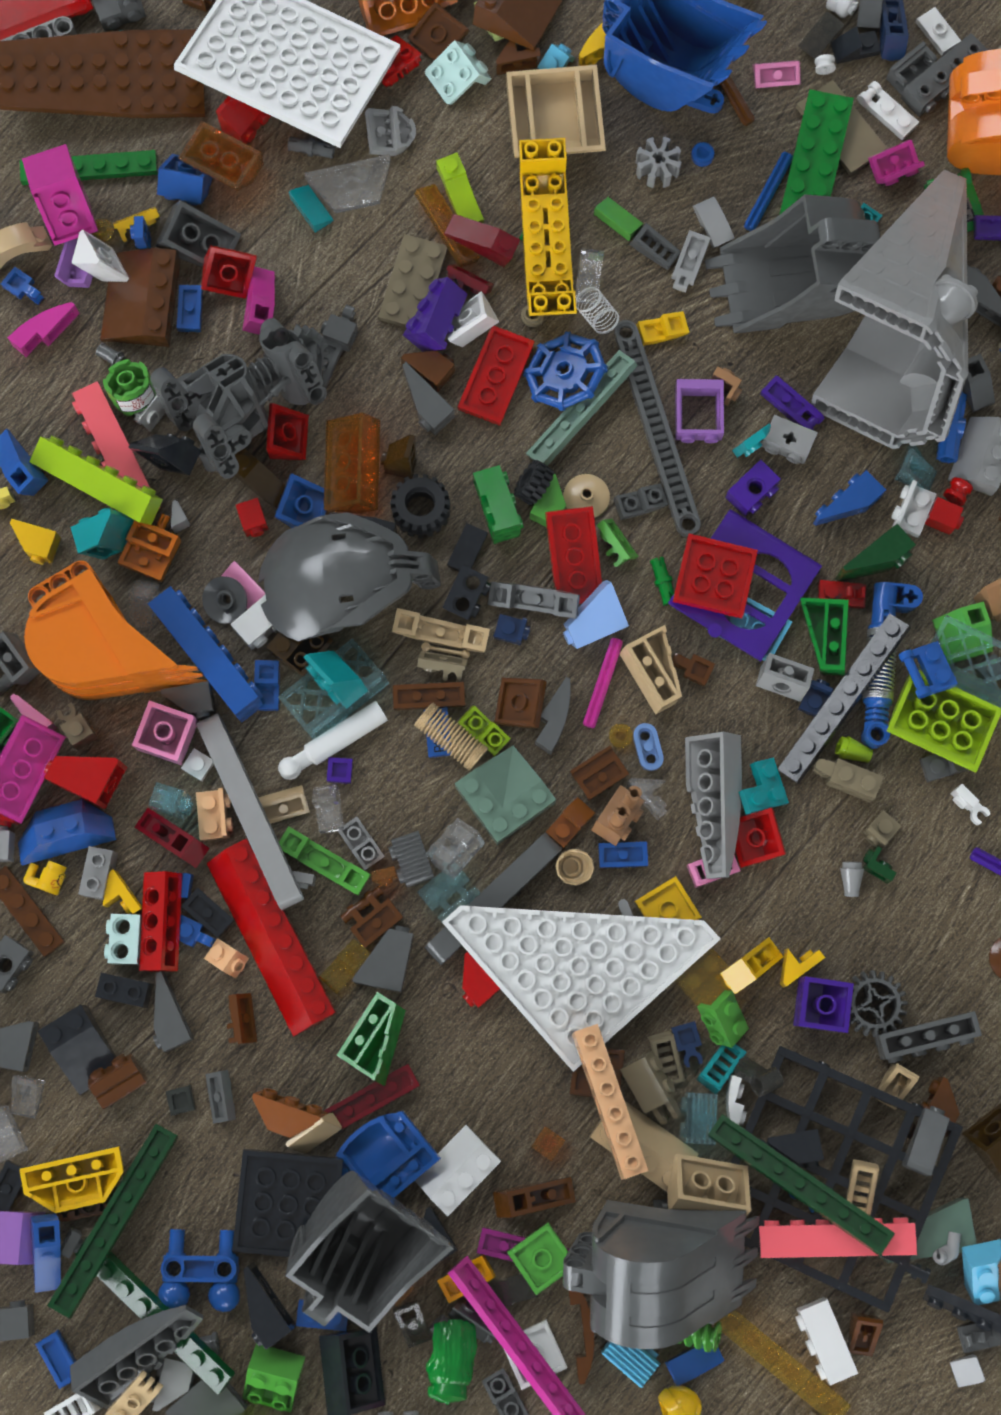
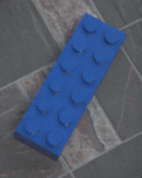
M170 586L148 603L150 608L239 721L242 723L257 712L258 708L263 705L260 700L263 698L260 690L252 681L249 684L246 682L249 679L238 663L232 664L235 661L223 644L220 647L218 646L220 641L209 626L205 629L203 628L206 625L194 608L189 610L192 606L180 590L175 592Z

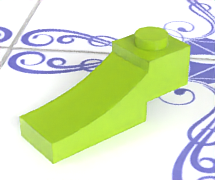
M458 153L436 160L437 171L445 186L446 194L455 214L484 223V218Z

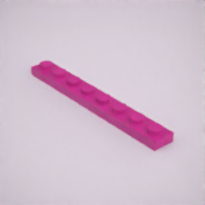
M466 1256L461 1259L448 1272V1275L553 1415H586L469 1257Z

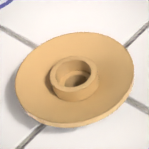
M581 474L572 478L567 483L563 497L566 509L593 506L594 518H596L607 509L610 492L606 483L599 477L592 474ZM589 491L591 496L586 498L582 493Z

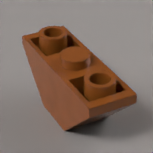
M263 1088V1090L253 1093L252 1096L267 1129L289 1138L310 1128L321 1117L329 1114L322 1111L321 1106L299 1103L300 1099L293 1096L283 1097L277 1095L278 1092L270 1088Z

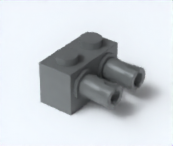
M2 631L0 633V667L5 674L0 678V696H3L15 684L27 685L41 673L30 660L26 646L20 637L15 633Z

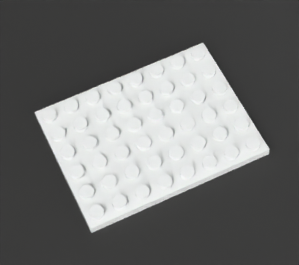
M217 0L174 63V70L341 148L399 53L401 44L307 0Z

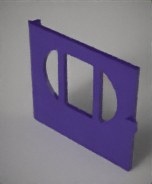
M730 509L710 539L758 550L757 554L773 556L785 565L791 577V585H788L756 564L753 573L787 594L772 618H769L746 603L744 612L762 622L765 626L758 629H743L729 622L723 614L672 602L674 594L668 604L707 628L711 637H722L761 662L796 608L800 598L803 597L815 576L819 574L822 565Z

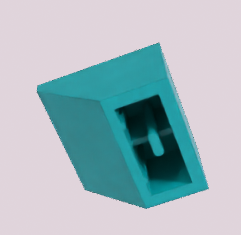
M112 508L102 509L93 517L80 519L78 524L70 527L78 554L104 560L122 552L127 543L126 537L134 519L119 511L112 510Z
M334 650L310 653L304 656L308 663L306 669L315 678L314 681L322 690H326L328 696L336 705L341 703L347 709L368 692L362 680Z

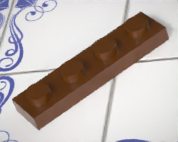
M4 866L0 870V900L42 955L47 957L64 944L65 940L10 868Z

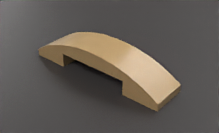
M397 608L392 632L412 639L454 649L485 653L490 629L470 624L465 626L421 616L420 613Z

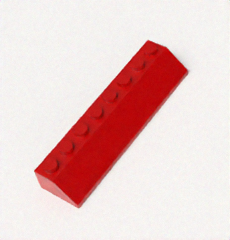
M246 838L226 848L206 863L293 1037L336 1015L337 1012L285 909H280L249 840Z

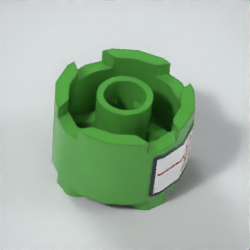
M130 359L119 361L108 369L110 373L106 379H103L104 389L112 404L126 416H132L134 413L143 411L156 396L150 380L151 375L147 367L140 361L139 363L131 362Z

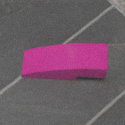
M72 302L58 305L32 317L7 338L14 348L27 357L41 341L50 346L80 313Z

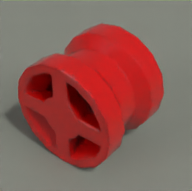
M953 477L950 481V488L945 490L943 496L949 502L963 506L967 500L966 496L971 494L973 486L962 478Z

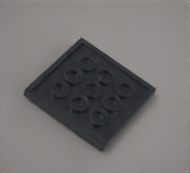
M244 1148L232 1252L289 1257L298 1228L301 1225L305 1226L320 1201L342 1177L344 1158Z

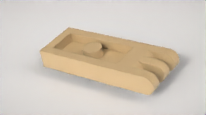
M142 1370L108 1408L105 1415H139L161 1391L163 1385L159 1382L154 1388L151 1387L155 1379L151 1376L146 1382L143 1381L147 1373Z

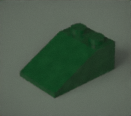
M895 524L843 566L835 580L842 582L889 572L894 567L898 570L913 555L911 551L916 544L898 524Z

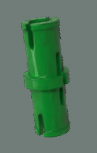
M657 557L650 560L656 579L654 584L659 589L663 606H668V602L674 594L673 578L669 576L665 558L659 557L658 560Z

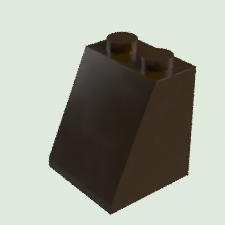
M999 1104L964 1131L962 1135L1001 1185V1104Z

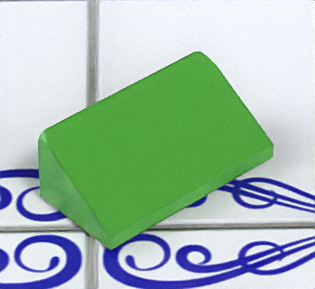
M609 197L594 208V215L628 241L643 226L641 221Z

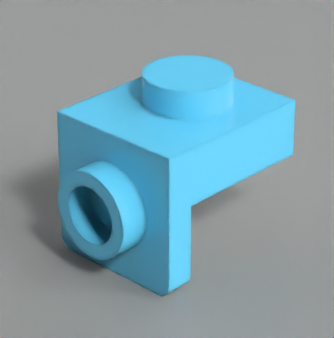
M551 44L537 68L566 67L569 61H574L575 57L570 54L572 50L564 44Z

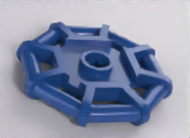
M566 331L560 337L537 345V350L528 367L524 369L523 376L527 379L532 393L531 399L535 403L541 402L558 408L559 411H565L567 407L594 397V392L604 373H607L608 366L604 363L599 349V342L596 339L590 340L572 334L571 331ZM575 344L581 346L582 348L579 350L571 347V345ZM557 347H560V351L558 352L551 351ZM589 353L592 354L594 363H587L585 357ZM546 356L541 367H538L543 357ZM569 366V371L562 374L561 368L565 369ZM594 372L592 378L586 386L584 384V381L588 373ZM537 376H542L544 379V383L540 387L536 380ZM578 388L582 390L581 392H578L566 398V393H574L578 390ZM552 390L559 394L558 398L546 395V393Z

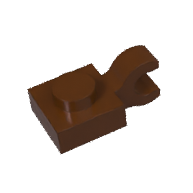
M675 653L672 658L674 667L685 670L683 677L702 686L706 685L715 663L695 654L692 655L691 659H687Z

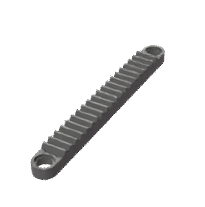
M622 320L615 327L614 338L618 351H622L638 365L627 377V381H629V386L632 390V396L643 424V430L654 458V464L657 467V473L668 501L671 516L678 533L687 538L689 533L694 535L698 533L701 525L700 518L638 328L632 321ZM622 328H629L632 331V336L623 338L619 331ZM690 519L695 523V528L687 531L682 527V522Z

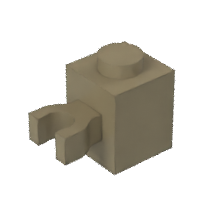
M71 702L68 704L71 709V713L68 716H64L61 710H58L56 713L59 718L65 721L60 727L71 745L80 750L99 737L87 718L81 713L77 715V709Z

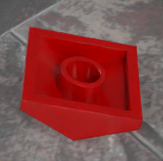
M773 808L740 817L735 848L740 868L786 855Z

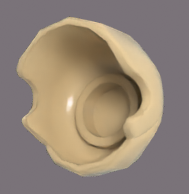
M569 849L563 852L558 857L555 865L558 877L564 883L574 886L589 881L594 871L592 858L580 849Z

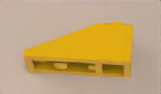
M768 937L720 974L726 986L736 994L759 978L784 956L770 937Z

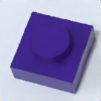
M328 757L327 782L351 784L353 759Z

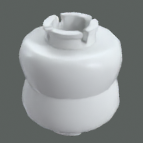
M827 0L826 8L829 11L835 12L839 17L845 18L848 14L853 15L859 2L857 0Z

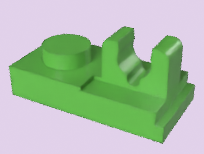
M603 519L597 524L602 539L613 546L606 552V555L612 556L614 553L619 555L618 560L613 564L615 567L639 557L613 519Z

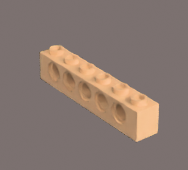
M598 1024L573 1032L572 1037L621 1180L649 1171Z

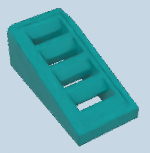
M737 1044L732 1048L721 1045L696 1080L711 1092L717 1094L747 1052ZM724 1049H728L730 1052L736 1055L737 1058L733 1059L731 1056L724 1052ZM719 1056L731 1064V1066L728 1067L718 1059ZM715 1065V1066L718 1067L720 1070H722L725 1074H724V1075L720 1074L718 1071H716L714 1068H712V1066ZM707 1073H709L711 1076H713V1077H714L716 1080H718L719 1082H716V1081H715L714 1079H712L709 1075H707Z

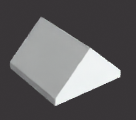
M82 229L79 232L72 264L101 281L127 282L129 277L114 249Z
M482 291L463 304L458 317L454 315L451 323L454 329L452 333H447V339L451 343L464 347L499 322Z

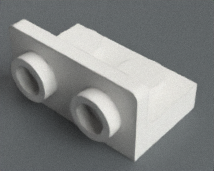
M912 480L909 486H904L900 494V498L903 499L902 504L895 507L891 518L895 520L893 526L898 524L905 533L918 538L937 494L916 486L917 481Z

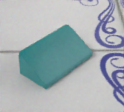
M309 185L289 191L290 199L314 233L334 221Z

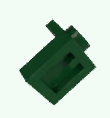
M877 846L873 850L869 849L862 860L865 862L863 866L864 871L886 884L892 882L897 874L892 870L893 867L885 861H876L882 848Z

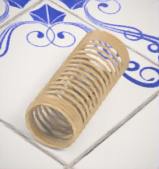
M431 703L416 721L414 727L416 726L421 732L424 731V734H427L430 740L434 739V743L437 742L440 748L444 747V751L447 750L450 756L454 755V759L457 758V762L461 760L460 764L464 763L463 766L470 771L488 750V747L479 742L474 748L479 741L478 739L474 741L475 736L467 743L472 734H469L463 741L469 731H466L460 738L465 728L456 736L462 725L452 734L459 723H456L446 738H443L455 723V720L450 723L443 735H440L452 720V717L438 731L449 714L438 724L445 715V712H443L434 722L442 709L431 719L439 708L436 704Z

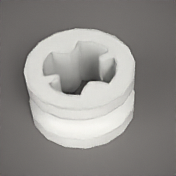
M821 55L814 61L817 74H830L836 69L834 64L835 57L833 55Z

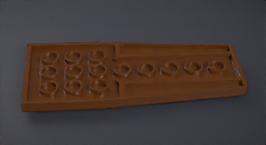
M197 29L125 30L0 41V109L124 118L205 117L203 83L174 70V63Z

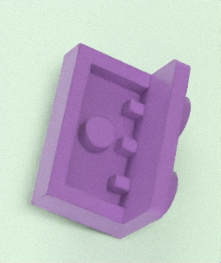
M77 239L65 242L55 277L68 287L90 288L93 276L72 264Z

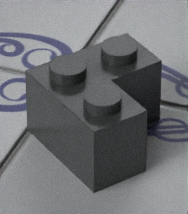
M92 0L104 32L115 30L129 22H137L146 16L141 0Z

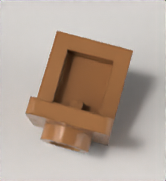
M717 367L712 379L724 380V390L729 392L724 404L729 406L732 400L736 402L740 396L742 389L739 387L742 380L737 378L731 370Z

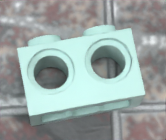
M111 914V918L106 922V934H109V944L105 945L104 957L108 959L107 963L113 965H139L142 915ZM123 921H128L130 924L129 931L121 934L119 931L120 924ZM126 945L128 947V955L120 959L117 954L118 949Z

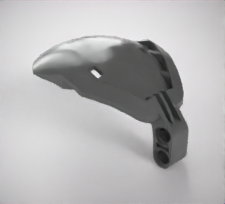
M348 512L319 516L284 531L268 550L261 566L258 582L264 581L266 601L261 604L266 618L277 631L296 641L339 632L344 627L364 625L385 608L407 594L411 589L412 582L422 589H435L441 585L438 562L429 553L409 551L406 542L395 532L373 521ZM343 596H353L354 601L341 603L340 598Z

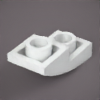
M730 1075L726 1092L727 1117L736 1124L743 1126L747 1114L746 1111H743L745 1105L735 1101L736 1098H741L744 1084H741L742 1078Z

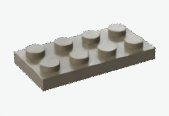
M404 234L379 312V321L406 328L407 322L416 314L419 302L427 296L429 285L435 279L440 278L448 252V245Z

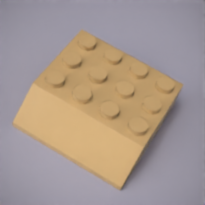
M597 65L506 72L514 158H519V140L565 138L566 154L606 151Z

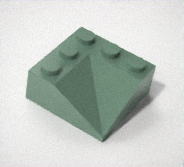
M514 746L477 767L455 783L456 790L496 845L502 843L556 804V798Z

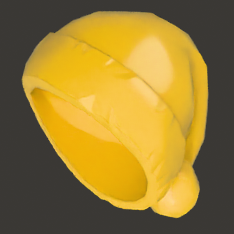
M671 1386L663 1389L658 1396L662 1415L701 1414V1400L696 1392L688 1387Z

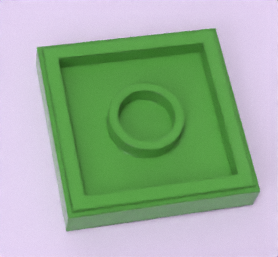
M547 1222L507 1251V1253L537 1295L563 1276V1260L568 1250L549 1222Z

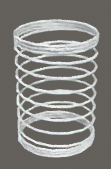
M586 288L577 296L576 309L598 334L609 333L617 326L619 314L598 288ZM591 289H596L595 291L599 292V298L595 300L597 302L589 309H579V303L577 307L579 297L588 290L593 291ZM606 302L605 307L608 305L607 310L602 309L596 316H593V314L598 311L597 309L590 313L599 303ZM609 311H613V314L615 312V318L617 314V320L610 329L603 332L596 330L598 328L595 327L599 326H595V324L600 319V316L603 317Z

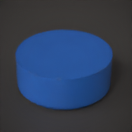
M706 142L696 144L691 153L693 163L700 167L710 165L714 158V148Z

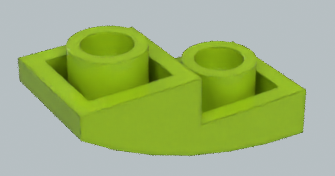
M474 705L457 722L460 726L462 725V728H465V731H469L468 734H472L471 737L475 736V740H479L478 743L482 742L484 746L486 745L488 747L487 751L493 756H496L511 739Z

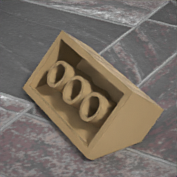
M625 1101L649 1170L641 1174L667 1192L676 1153L698 1157L699 1153ZM600 1119L589 1137L612 1153Z

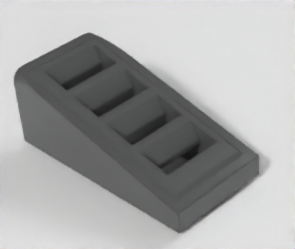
M647 223L629 243L635 250L666 270L671 267L681 253L679 249ZM644 236L648 237L645 243L642 241ZM654 241L656 244L651 249L649 244ZM660 246L663 247V250L660 252V254H657V249ZM669 251L671 255L665 260L663 257Z

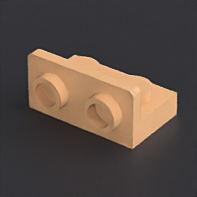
M218 788V790L196 792L200 841L230 838L229 832L233 831L232 817H228L227 808H231V801L226 790Z

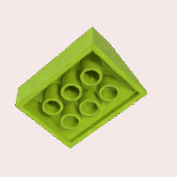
M919 670L925 685L929 686L924 673ZM909 674L897 699L887 732L976 773L1001 715V708L956 687L918 699L915 693L917 689Z

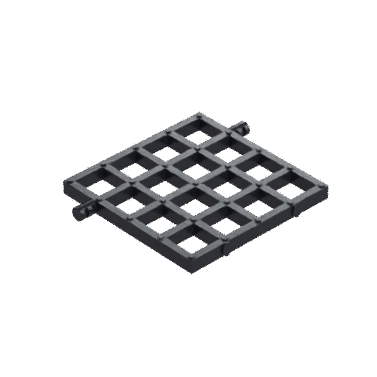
M779 1046L745 1130L751 1134L753 1133L766 1101H769L801 1116L795 1133L805 1131L809 1120L844 1135L831 1170L821 1166L805 1168L827 1179L825 1185L832 1190L835 1183L848 1189L849 1179L839 1175L853 1140L888 1155L876 1185L871 1217L874 1218L879 1204H882L915 1219L917 1243L963 1127L949 1121L946 1129L950 1131L937 1166H934L933 1176L919 1211L883 1194L897 1160L903 1162L906 1153L901 1150L915 1116L920 1118L924 1107L914 1102L912 1104L838 1072L822 1061L816 1062ZM784 1058L819 1073L805 1107L770 1092ZM827 1077L862 1092L848 1127L813 1111ZM871 1097L906 1112L892 1147L857 1131ZM734 1155L731 1163L740 1164L741 1159ZM798 1164V1165H797V1166H799V1167H801V1168L804 1169V1165H803V1164ZM773 1183L769 1195L749 1186L750 1196L764 1202L765 1205L759 1217V1225L754 1229L751 1238L745 1236V1246L748 1248L757 1247L760 1253L759 1226H764V1221L769 1219L773 1207L801 1220H805L809 1223L808 1225H816L815 1220L821 1219L822 1216L816 1211L811 1215L777 1199L781 1187L776 1183ZM854 1191V1192H856V1193H858V1194H860V1195H863V1196H865V1197L868 1196V1193H863V1192ZM912 1255L882 1256L897 1263L884 1298L881 1300L847 1284L858 1256H847L838 1279L804 1264L805 1257H795L794 1259L771 1258L887 1313L890 1311L905 1272L910 1273L911 1278L914 1280L917 1277L921 1278L920 1282L926 1284L931 1269L927 1267L925 1270L921 1269V1265L918 1263L915 1266L910 1264L909 1261Z

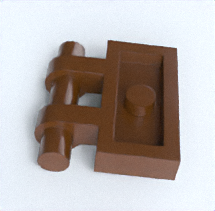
M379 886L371 892L368 890L364 893V897L354 905H349L346 908L347 911L340 916L345 923L349 922L352 918L357 921L350 930L365 949L403 919V916L389 899L385 900L382 904L378 902L377 898L384 894ZM371 904L374 910L363 918L360 912Z

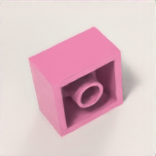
M149 701L132 746L138 751L182 766L197 727L196 723L199 721L193 715Z

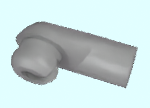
M949 1231L947 1244L933 1253V1260L937 1264L946 1265L958 1257L962 1234Z

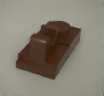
M251 993L228 995L232 1023L227 1024V1029H233L234 1037L228 1039L229 1043L238 1042V1044L257 1042Z

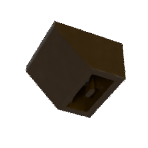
M279 632L268 644L267 649L271 655L287 668L304 677L308 673L306 669L308 663L304 656L310 653L325 652L334 640L325 634L296 641Z

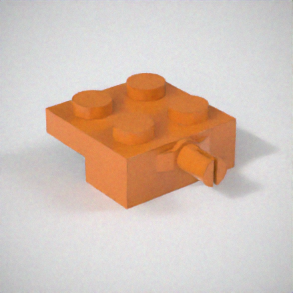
M161 514L156 526L139 523L134 520L126 537L127 543L117 563L120 566L162 583L181 543L178 535L165 530L170 517Z

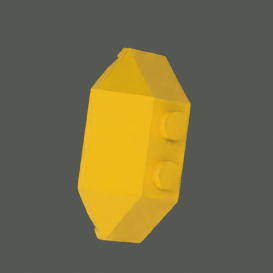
M120 1146L19 1169L24 1195L32 1198L54 1213L106 1202L124 1173Z

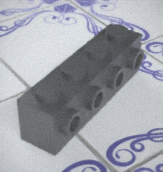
M970 33L904 88L901 99L918 117L924 112H931L941 98L945 100L949 97L950 74L958 65L963 63V58L974 53L987 51V48Z
M973 1011L879 1034L874 1039L880 1060L888 1059V1063L903 1060L902 1055L911 1053L912 1057L927 1054L926 1049L934 1047L936 1052L950 1049V1043L958 1041L960 1046L974 1043V1038L982 1036L976 1013Z

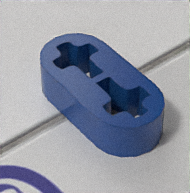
M712 89L697 100L691 101L686 105L714 114L721 111L724 96L720 91ZM713 98L717 99L714 105L710 104Z

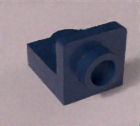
M500 614L494 638L521 646L522 640H527L531 626L527 625L528 619L523 617L521 620Z
M811 680L810 688L803 697L798 710L815 717L834 689L829 687L830 684L824 680Z

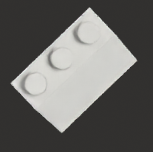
M465 1125L438 1153L441 1159L418 1177L415 1182L448 1217L501 1160Z

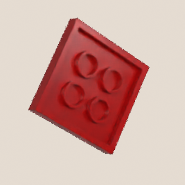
M689 533L672 602L742 619L758 550Z

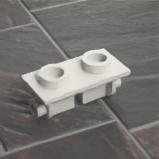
M157 394L146 409L134 414L135 418L133 420L140 425L142 424L149 432L153 430L165 414Z

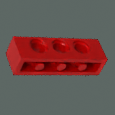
M168 871L144 872L139 971H178L182 873Z

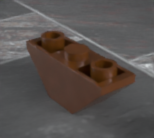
M938 1077L937 1080L934 1079L928 1088L930 1096L927 1102L923 1101L921 1103V1106L930 1109L931 1106L945 1111L944 1116L950 1118L949 1121L956 1123L960 1113L950 1083L945 1077ZM918 1120L915 1125L912 1124L910 1127V1130L907 1135V1138L909 1139L906 1143L908 1145L910 1144ZM946 1130L944 1138L949 1136L950 1131Z

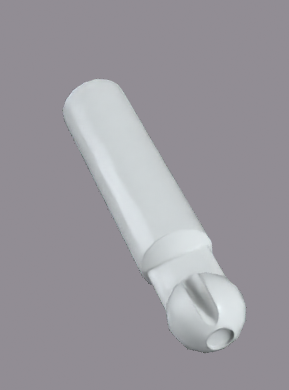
M374 701L305 744L303 751L293 757L283 758L278 765V771L286 780L296 779L301 771L309 765L320 764L328 759V757L333 756L388 720L378 703Z

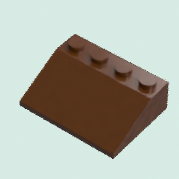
M478 0L475 4L473 25L535 50L563 0Z
M148 248L116 253L129 280L127 282L108 281L100 340L170 347L181 263L177 250Z

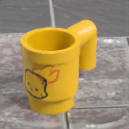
M48 861L46 867L42 870L40 878H36L35 875L39 865L30 863L23 879L24 883L58 896L66 876L64 873L67 867Z

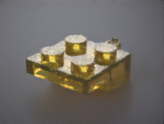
M712 947L674 981L697 1006L700 1003L711 1006L724 990L732 991L726 986L720 974L729 966Z

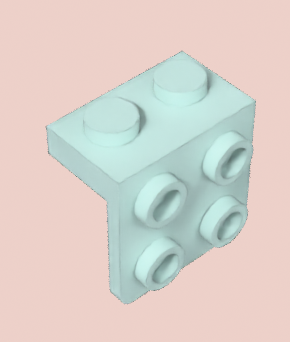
M454 40L425 70L426 76L446 104L452 105L475 82L486 85L491 80L487 73V66L481 60L478 61L475 56L476 51L469 43L464 44Z

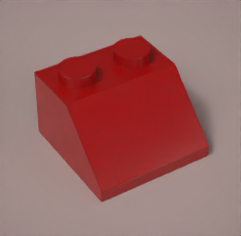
M229 95L216 110L222 133L242 147L255 138L257 130L261 125H265L271 116Z

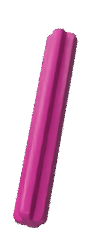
M611 638L583 721V725L586 727L595 728L623 645V641L620 639Z

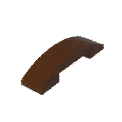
M568 1290L570 1305L580 1304L585 1353L575 1354L578 1382L579 1384H584L593 1360L594 1332H592L590 1327V1309L584 1294Z

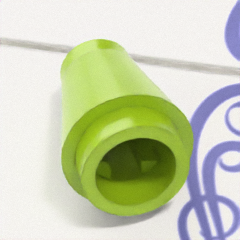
M841 736L837 742L835 754L839 755L841 759L869 763L873 750L850 736Z

